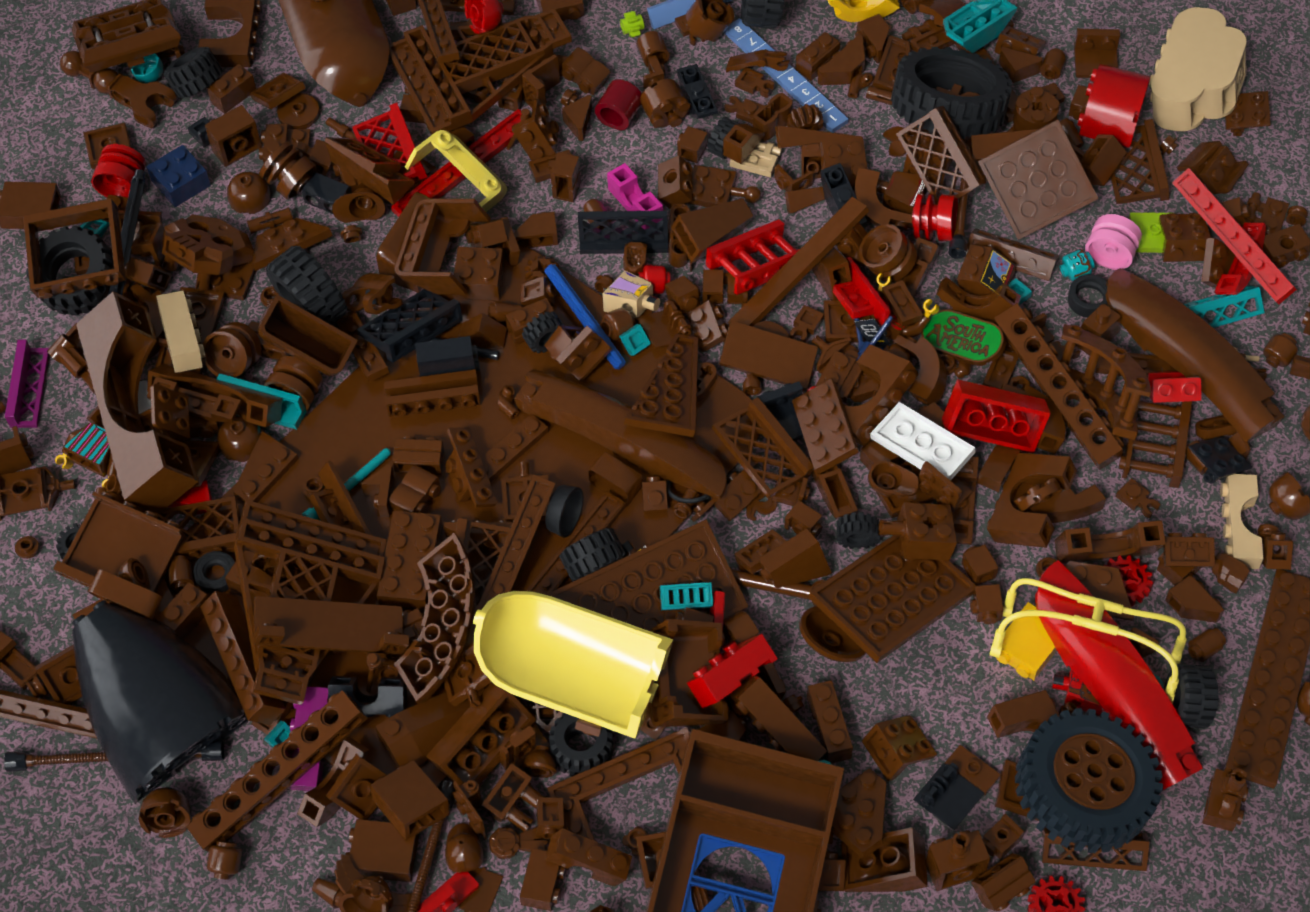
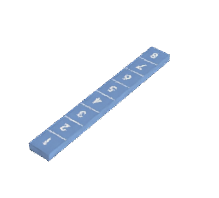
M740 18L731 23L724 32L745 53L765 49L775 51L750 27L745 26ZM789 63L784 71H777L768 66L761 67L802 106L805 104H815L822 112L823 126L831 133H834L848 123V118Z

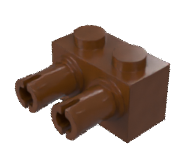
M511 763L482 803L480 809L499 822L507 819L525 832L529 827L528 825L534 819L515 807V801L522 798L537 809V797L545 796L530 786L532 777Z

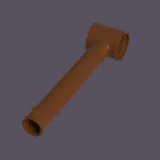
M730 567L737 584L740 586L810 600L808 598L810 591L825 582V580H819L812 586L797 583L776 588L771 581L767 583L761 575H752L751 573L741 572Z

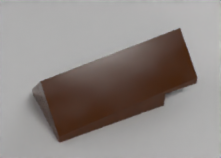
M326 137L325 144L331 162L393 205L414 185L415 180L399 172L401 163L354 138Z

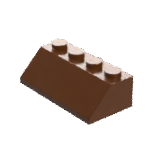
M493 682L479 696L481 704L476 708L469 707L426 756L452 782L456 781L459 786L468 780H475L480 785L500 762V746L504 745L507 747L511 739L510 736L519 728L525 729L536 721L513 694L498 687Z

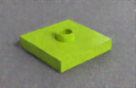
M1169 213L1129 214V219L1142 232V240L1136 252H1163L1164 236L1159 223V216Z

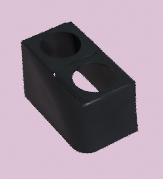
M314 172L303 187L302 195L305 203L333 214V212L325 208L324 203L333 205L336 199L343 196L344 193L345 195L351 194L352 190L351 187L348 189L349 186ZM308 197L315 198L318 205L309 203L307 201Z

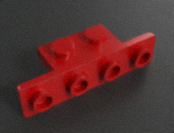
M846 257L852 281L834 285V295L852 319L874 315L882 326L891 315L889 306L885 304L879 292L873 288L869 279L864 276L852 258Z
M469 872L455 873L419 905L418 912H452L479 888V883Z

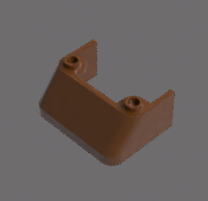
M475 199L421 200L414 208L395 265V272L401 279L434 294L466 295L467 290L451 272H439L450 237L463 235L468 230L470 222H490V216Z

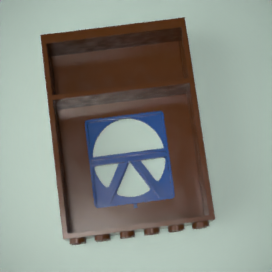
M692 729L686 744L646 912H696L691 897L692 886L718 892L700 912H715L729 896H731L735 912H746L743 899L768 905L767 912H813L844 768ZM725 847L743 848L755 854L765 865L771 879L772 895L696 876L694 873L702 860L710 853Z

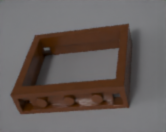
M111 198L23 216L30 290L37 298L47 299L56 294H72L76 290H93L97 286H112L126 281L118 207ZM109 218L114 269L43 283L39 231Z

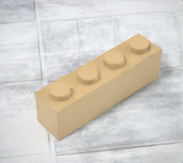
M184 291L157 295L159 313L175 373L202 368L201 358L205 357L203 344H198V342H201L199 329H194V327H197L195 315L190 314V312H193L191 300L185 298Z

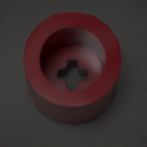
M622 79L613 80L596 105L595 114L602 124L620 131L625 130L641 106L640 97L642 93L635 85Z

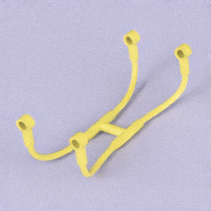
M1022 578L1016 580L1007 591L1002 614L1006 618L995 632L989 656L1000 657L1006 634L1005 628L1015 619L1027 616H1042L1070 621L1078 626L1133 639L1163 655L1172 668V676L1168 680L1165 693L1171 703H1173L1179 683L1177 664H1180L1187 641L1186 628L1181 621L1171 616L1123 607L1124 605L1082 593L1075 594L1039 580ZM1023 584L1034 585L1077 600L1078 603L1094 607L1092 619L1075 614L1072 616L1046 610H1025L1012 614L1017 595L1016 589ZM1104 610L1118 614L1125 613L1157 619L1174 624L1179 628L1180 635L1176 639L1172 653L1170 654L1163 647L1145 637L1119 629V626L1101 622Z

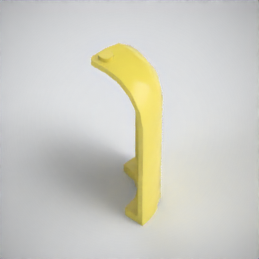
M511 591L498 594L488 601L482 610H477L473 620V624L476 625L474 654L481 670L495 685L513 695L636 738L646 718L649 702L652 703L657 691L658 684L654 682L658 681L662 669L664 670L673 639L552 596L528 591Z

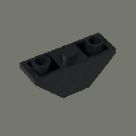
M694 64L677 69L681 90L690 103L688 111L691 117L700 119L718 114L716 105L698 65Z
M841 163L820 171L824 198L834 216L851 197L857 198ZM865 216L859 221L861 225L867 223Z

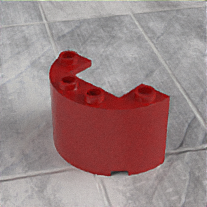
M1100 64L1098 69L1094 68L1090 79L1093 83L1088 84L1086 96H1089L1085 114L1080 113L1077 123L1078 126H1081L1079 135L1093 139L1098 134L1113 135L1121 146L1130 148L1151 76Z

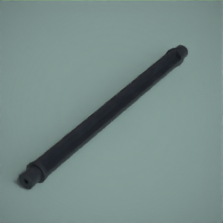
M140 169L135 170V174L132 177L121 230L124 267L130 260L131 246L134 240L145 184V172ZM125 281L110 286L109 294L114 291L123 295Z

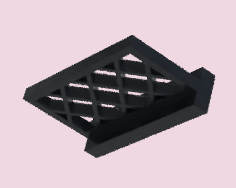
M667 211L578 212L580 254L624 253L625 244L629 242L647 244V253H668ZM615 219L616 222L610 223L607 220ZM631 219H637V220H639V221H637L636 223H633V222H631V221H629V220H631ZM653 219H662L658 223L652 221ZM584 220H594V222L589 224ZM646 224L650 226V228L645 230L641 226ZM599 225H602V226H604V227H606V228H604L603 230H600V229H598V228H596V227H598ZM625 225L628 228L622 230L621 228H619V226Z
M423 289L403 301V304L398 308L390 309L359 327L357 334L384 351L387 359L394 363L415 350V343L428 342L461 322L463 319L460 302L455 299L448 301L438 294ZM425 297H428V298L431 299V301H420V300L424 299ZM413 308H414V311L402 312V311H404L405 309H413ZM418 308H430V310L418 311ZM412 318V321H401V319ZM389 319H397L396 322H385ZM379 329V332L369 333L370 330ZM383 329H395V331L383 332Z

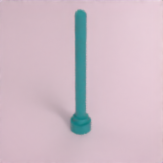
M384 448L344 483L348 491L353 489L391 455V450ZM314 507L308 508L302 513V516L320 520Z

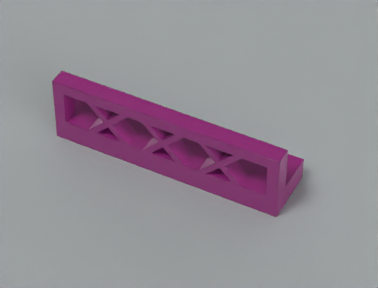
M27 339L17 340L5 411V419L10 428L13 426L18 428L38 427L49 359L47 350L49 348H30ZM31 355H43L42 360L35 366L30 362ZM36 371L40 377L31 385L27 381V377ZM33 391L37 394L36 399L28 404L24 400V396ZM30 410L33 413L32 421H20L21 415L26 411Z

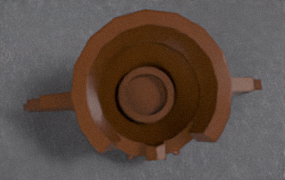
M341 854V860L336 861V869L334 870L335 882L344 894L338 901L341 912H407L412 893L398 894L392 892L382 875L364 877L353 866L350 856Z

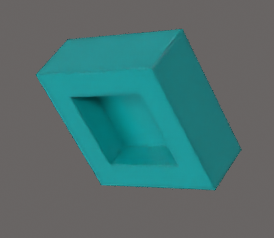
M1017 278L1010 282L1009 287L1021 296L1020 306L1031 297L1032 291Z
M641 324L634 325L619 336L631 356L636 355L651 344Z
M280 721L264 740L273 748L289 737L290 727L284 721Z

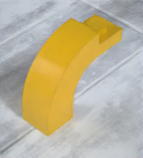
M827 0L834 7L836 17L848 22L863 21L877 14L884 18L900 8L898 0Z

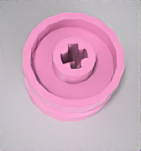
M1116 214L1103 215L1096 220L1092 228V234L1085 245V252L1090 253L1094 263L1112 270L1128 268L1132 264L1136 250L1142 240V232L1133 221L1124 216Z

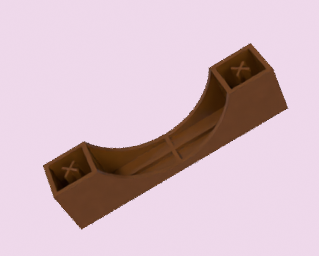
M113 291L76 323L93 384L92 387L96 395L97 405L102 417V424L105 428L107 442L111 450L112 460L117 472V478L120 483L122 497L129 503L160 514L199 481L188 445L154 430L146 432L142 425L138 409L139 383L147 357L157 340L147 307Z

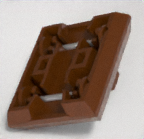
M143 0L74 21L72 26V33L83 65L90 72H96L122 63H126L129 67L145 63V56L177 47L181 39L172 14L164 0Z

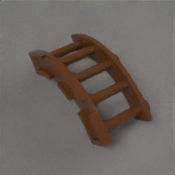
M1064 324L1061 339L1067 340L1061 362L1064 361L1071 371L1070 377L1073 381L1077 379L1080 382L1084 392L1089 395L1088 398H1091L1095 405L1108 412L1107 418L1111 424L1113 435L1135 440L1138 426L1134 415L1141 395L1150 397L1151 386L1146 373L1127 354L1125 349L1083 330L1078 325ZM1076 344L1092 350L1085 373L1071 369L1069 366ZM1100 356L1111 363L1105 385L1095 380L1094 377ZM1118 372H1120L1125 381L1120 397L1113 390ZM1058 381L1055 383L1064 387L1066 386V383L1063 381Z

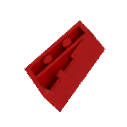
M763 634L738 644L736 641L729 643L723 648L724 653H718L708 660V666H701L693 672L694 677L687 682V685L702 708L719 702L742 685L741 682L749 675L755 676L760 672L759 667L773 663L778 659Z

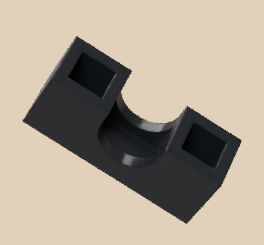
M332 676L328 684V700L332 695L343 690L355 701L367 717H372L376 714L391 717L407 707V685L402 678L382 677L378 685V693L373 696L365 695L358 689L357 677Z

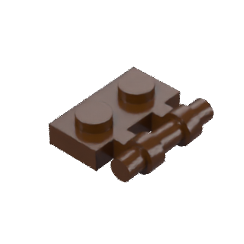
M928 19L918 27L913 26L902 34L903 40L912 39L910 40V47L915 52H918L920 48H926L927 50L931 49V47L945 49V47L956 44L954 40L946 35L943 26L938 27L939 25L934 24V19Z
M1254 192L1247 201L1251 210L1249 223H1265V235L1280 231L1289 203L1268 197L1265 204L1260 201L1261 195ZM1256 211L1262 213L1261 218L1255 216Z

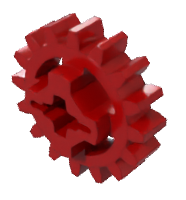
M1118 555L1116 562L1110 558L1108 564L1103 566L1119 569L1132 607L1135 604V600L1142 603L1144 597L1149 596L1153 581H1151L1152 572H1146L1147 564L1139 565V558L1133 562L1130 555L1127 556L1126 560H1123L1121 555Z
M1049 876L1047 883L1045 880L1040 879L1039 887L1033 885L1031 889L1033 894H1029L1027 899L1031 903L1027 908L1028 912H1043L1039 901L1044 906L1045 912H1085V908L1081 906L1084 904L1085 898L1078 897L1081 889H1073L1072 880L1067 884L1064 883L1063 876H1060L1058 881H1055L1053 876ZM1068 896L1070 897L1073 905L1069 903ZM1056 901L1060 903V905H1057V907L1052 905L1056 903Z

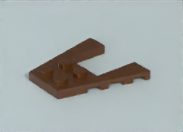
M785 126L775 127L778 149L819 143L823 169L841 163L851 187L855 186L858 168L867 169L862 136ZM823 187L785 192L787 212L791 214L824 200Z

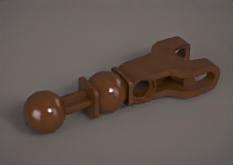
M70 50L64 53L60 59L61 70L66 75L71 77L83 75L89 78L91 88L97 89L100 93L109 94L110 98L132 109L136 122L151 129L158 123L156 115L151 108L159 104L172 107L177 102L174 91L160 82L142 84L128 76H123L121 73L118 74L111 68L90 72L84 67L78 51Z

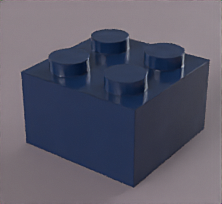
M184 145L179 146L146 166L151 181L174 208L211 186L207 171Z

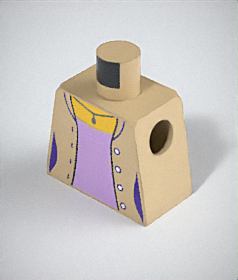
M625 270L602 293L604 312L624 308L634 318H638L646 309L657 311L660 305V299L653 297V285L651 282Z

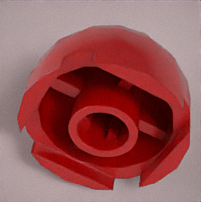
M465 0V15L467 19H471L473 25L469 26L474 33H486L499 25L504 12L503 5L499 0Z

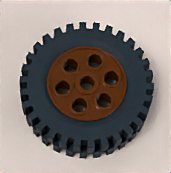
M1082 708L1074 709L1071 715L1069 710L1062 711L1059 717L1057 714H1054L1035 730L1016 765V771L1018 772L1015 776V783L1019 784L1016 793L1017 796H1024L1020 802L1022 809L1030 807V811L1027 814L1029 820L1032 821L1036 818L1039 820L1036 828L1040 832L1045 828L1051 831L1047 836L1049 839L1054 841L1059 836L1062 838L1060 845L1066 848L1072 842L1075 843V851L1081 852L1085 846H1088V853H1096L1100 847L1102 853L1109 852L1113 846L1116 850L1121 848L1125 842L1128 844L1143 829L1160 803L1162 796L1159 794L1163 790V783L1158 782L1163 776L1161 770H1155L1160 764L1158 758L1150 759L1154 751L1150 745L1142 746L1145 738L1141 734L1136 738L1132 735L1134 727L1129 724L1124 729L1120 726L1123 721L1122 719L1116 717L1112 722L1108 720L1109 713L1102 712L1099 717H1096L1095 709H1088L1086 714L1083 715Z

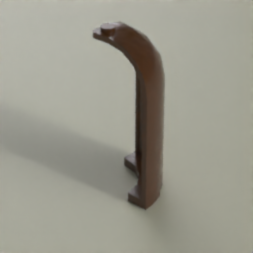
M278 0L298 55L306 71L319 85L334 96L354 106H364L382 81L389 57L388 38L372 0H323L319 2L311 0Z

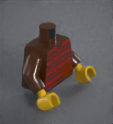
M880 273L877 276L879 287L875 288V290L879 292L882 300L888 305L882 294V287L890 285L892 280L889 276L888 281L882 284L881 278L883 274ZM931 299L926 300L923 305L924 309L918 306L923 314L922 320L901 327L890 308V316L893 319L884 331V335L887 339L889 337L893 340L898 335L906 339L908 336L920 335L930 321V315L939 312V305L936 304L932 310H929V306L933 301ZM870 315V318H871V319H875V320H876V318L874 317V315Z

